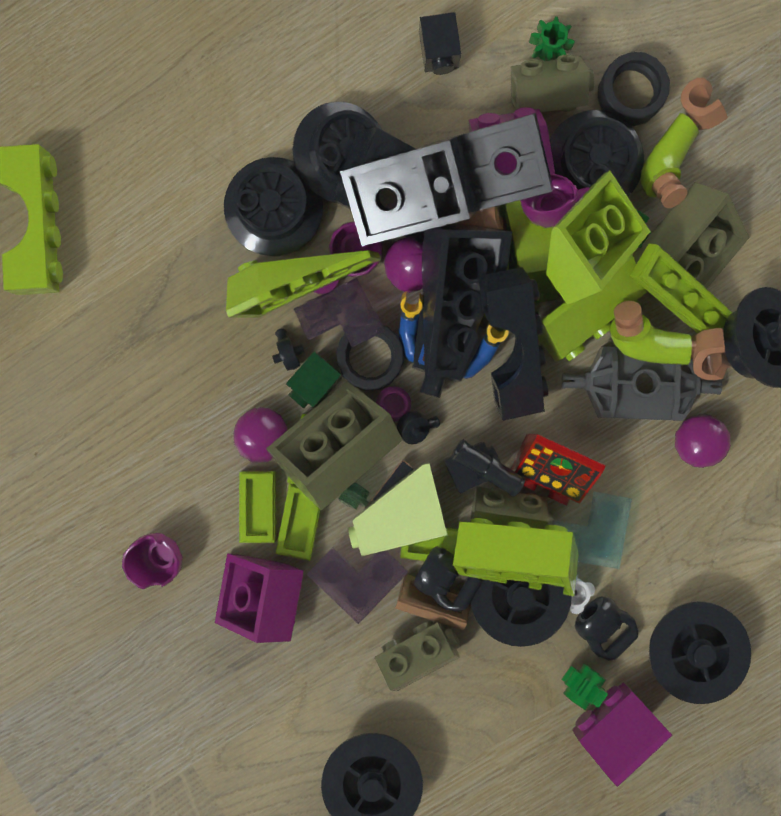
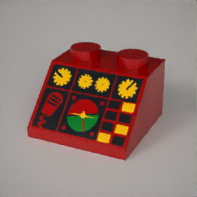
M526 434L511 470L525 476L523 486L535 491L537 485L550 490L548 498L567 506L570 500L579 504L582 502L602 475L606 465L541 435Z

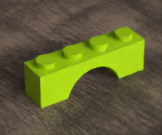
M39 144L0 147V184L8 190L19 194L28 210V227L23 239L13 249L2 254L4 291L15 295L59 293V283L63 280V269L57 258V248L61 245V235L59 228L55 224V212L59 210V200L57 193L53 189V177L57 175V165L54 157Z

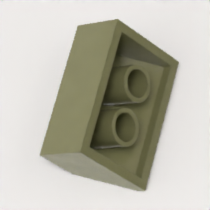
M694 182L687 191L686 198L679 205L673 207L643 243L642 247L634 253L633 257L637 264L648 244H657L707 289L750 237L728 193Z
M346 381L266 449L301 492L322 511L403 440L391 415L350 382Z

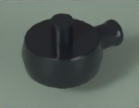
M278 329L275 335L278 339L276 345L279 353L272 355L275 364L283 361L287 371L295 370L301 366L298 355L305 353L302 344L294 347L290 337L287 336L286 329Z
M411 411L399 419L397 430L405 443L414 445L422 442L429 434L430 429L438 428L440 421L437 416L427 419L420 412Z

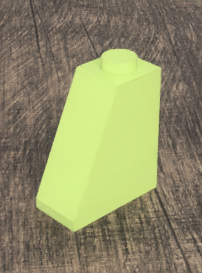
M429 462L420 464L354 516V526L348 527V533L352 548L359 547L361 556L447 535Z

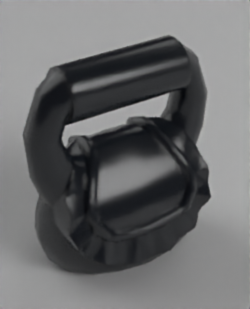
M436 546L431 550L414 580V585L420 592L430 595L437 604L446 610L457 612L466 610L483 580L468 577L454 602H451L446 595L450 592V588L459 576V573L453 566L454 555L447 549Z
M605 596L591 601L584 607L583 612L579 613L575 621V629L578 635L588 642L591 650L598 657L608 661L617 660L638 638L639 634L635 619L627 612L619 609L611 598ZM622 623L628 625L606 650L602 648L601 644L607 642L621 628Z

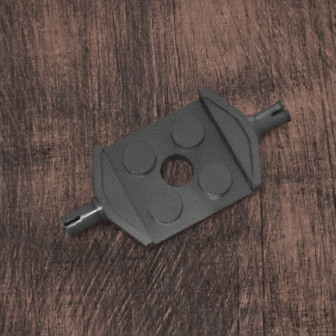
M601 347L588 373L584 375L562 374V380L572 381L562 382V389H584L598 418L683 421L691 411L696 395H700V393L720 395L722 392V388L711 387L722 386L720 379L705 380L697 377L693 370L692 359L689 365L645 362L625 356L617 347ZM642 373L648 374L653 380V388L647 394L641 393L636 387V379Z

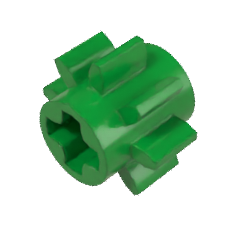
M556 16L553 21L547 24L540 20L537 26L538 33H531L529 43L536 45L532 58L539 57L544 61L556 60L559 56L566 55V51L572 50L575 43L573 39L568 38L572 26H565L559 22ZM550 39H553V40H554V41H553V44H554V45L549 44Z
M583 664L580 670L570 666L561 679L568 686L563 694L584 710L590 704H594L599 708L608 696V693L602 688L606 679L586 664Z

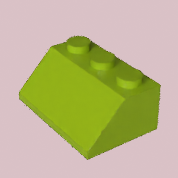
M610 170L597 180L551 231L546 275L567 305L602 291L651 232Z
M632 255L602 291L569 305L563 302L541 320L543 333L537 335L538 340L555 361H559L564 357L571 361L586 349L582 343L593 335L597 340L610 331V321L615 318L614 309L619 303L634 301L642 305L638 299L646 294L647 291L630 276L636 266Z

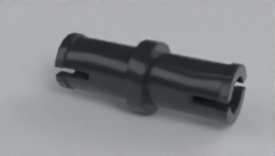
M464 439L458 443L452 453L451 459L475 472L477 479L484 483L489 481L513 497L520 492L525 483V476L500 463L499 457L494 454H485L467 443Z

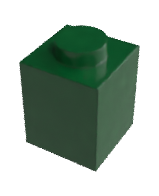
M314 351L286 383L292 389L288 395L302 408H305L308 404L315 408L343 376Z

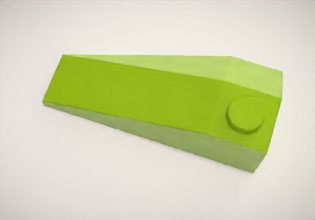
M365 250L260 263L257 260L249 261L237 268L238 273L228 277L227 315L229 318H259L381 260L378 252Z

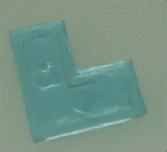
M594 491L588 526L553 520V525L565 527L568 532H573L579 553L578 562L615 569L620 568L632 498Z

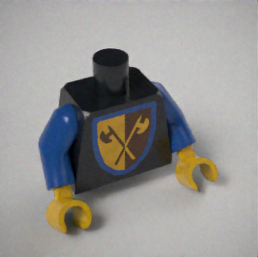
M405 291L401 297V309L403 312L401 313L399 338L403 346L405 358L413 363L412 369L425 372L423 295L419 294L418 303L409 304L406 301L407 291ZM490 324L488 328L479 326L476 332L478 339L462 376L427 378L424 376L420 392L440 398L446 379L459 383L463 378H473L490 363L500 346V342L508 337L509 331L506 329L504 331H497Z

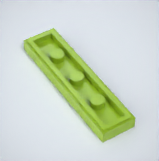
M648 244L630 274L635 281L697 334L708 329L723 328L727 318L733 313L657 244Z

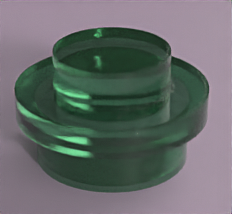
M354 482L339 496L338 500L346 506L357 510L359 505L367 507L369 502L366 499L370 492Z

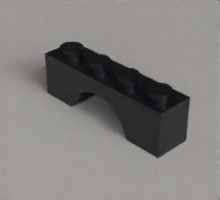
M523 267L478 276L482 310L490 326L506 329L515 335V344L510 357L502 366L491 372L494 403L503 421L545 412L543 397H547L549 393L546 379L544 376H541V367L546 365L542 346L538 345L537 335L543 333L539 313H535L534 302L540 299L537 282L535 279L529 278Z

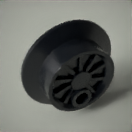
M329 102L314 108L302 119L293 139V160L301 180L314 194L327 201L334 202L332 198L341 177L340 171L344 169L357 132L376 127L382 130L374 117L357 105L347 102Z
M603 110L583 111L562 122L550 138L555 174L567 177L573 185H576L578 190L587 187L591 188L609 170L627 197L637 187L644 165L643 146L634 128L623 118Z
M280 157L262 158L244 166L229 183L224 198L225 220L233 236L245 248L265 256L287 255L305 246L317 232L323 214L322 198L314 194L303 183L297 173L294 161Z
M762 287L745 295L739 303L737 310L727 318L723 327L725 355L731 366L740 375L756 379L768 387L781 388V291L771 287Z
M482 579L480 587L471 600L473 614L481 628L489 636L507 645L525 647L547 640L561 628L570 611L572 596L563 594L564 587L550 584H542L541 590L529 588V582L507 580L505 584Z
M689 602L673 608L658 622L650 639L649 660L656 679L671 695L688 703L709 704L728 697L742 684L751 663V644L744 626L730 611L709 602Z
M365 733L347 739L332 752L322 773L321 791L324 804L331 816H413L422 798L423 778L416 757L402 742L385 734Z

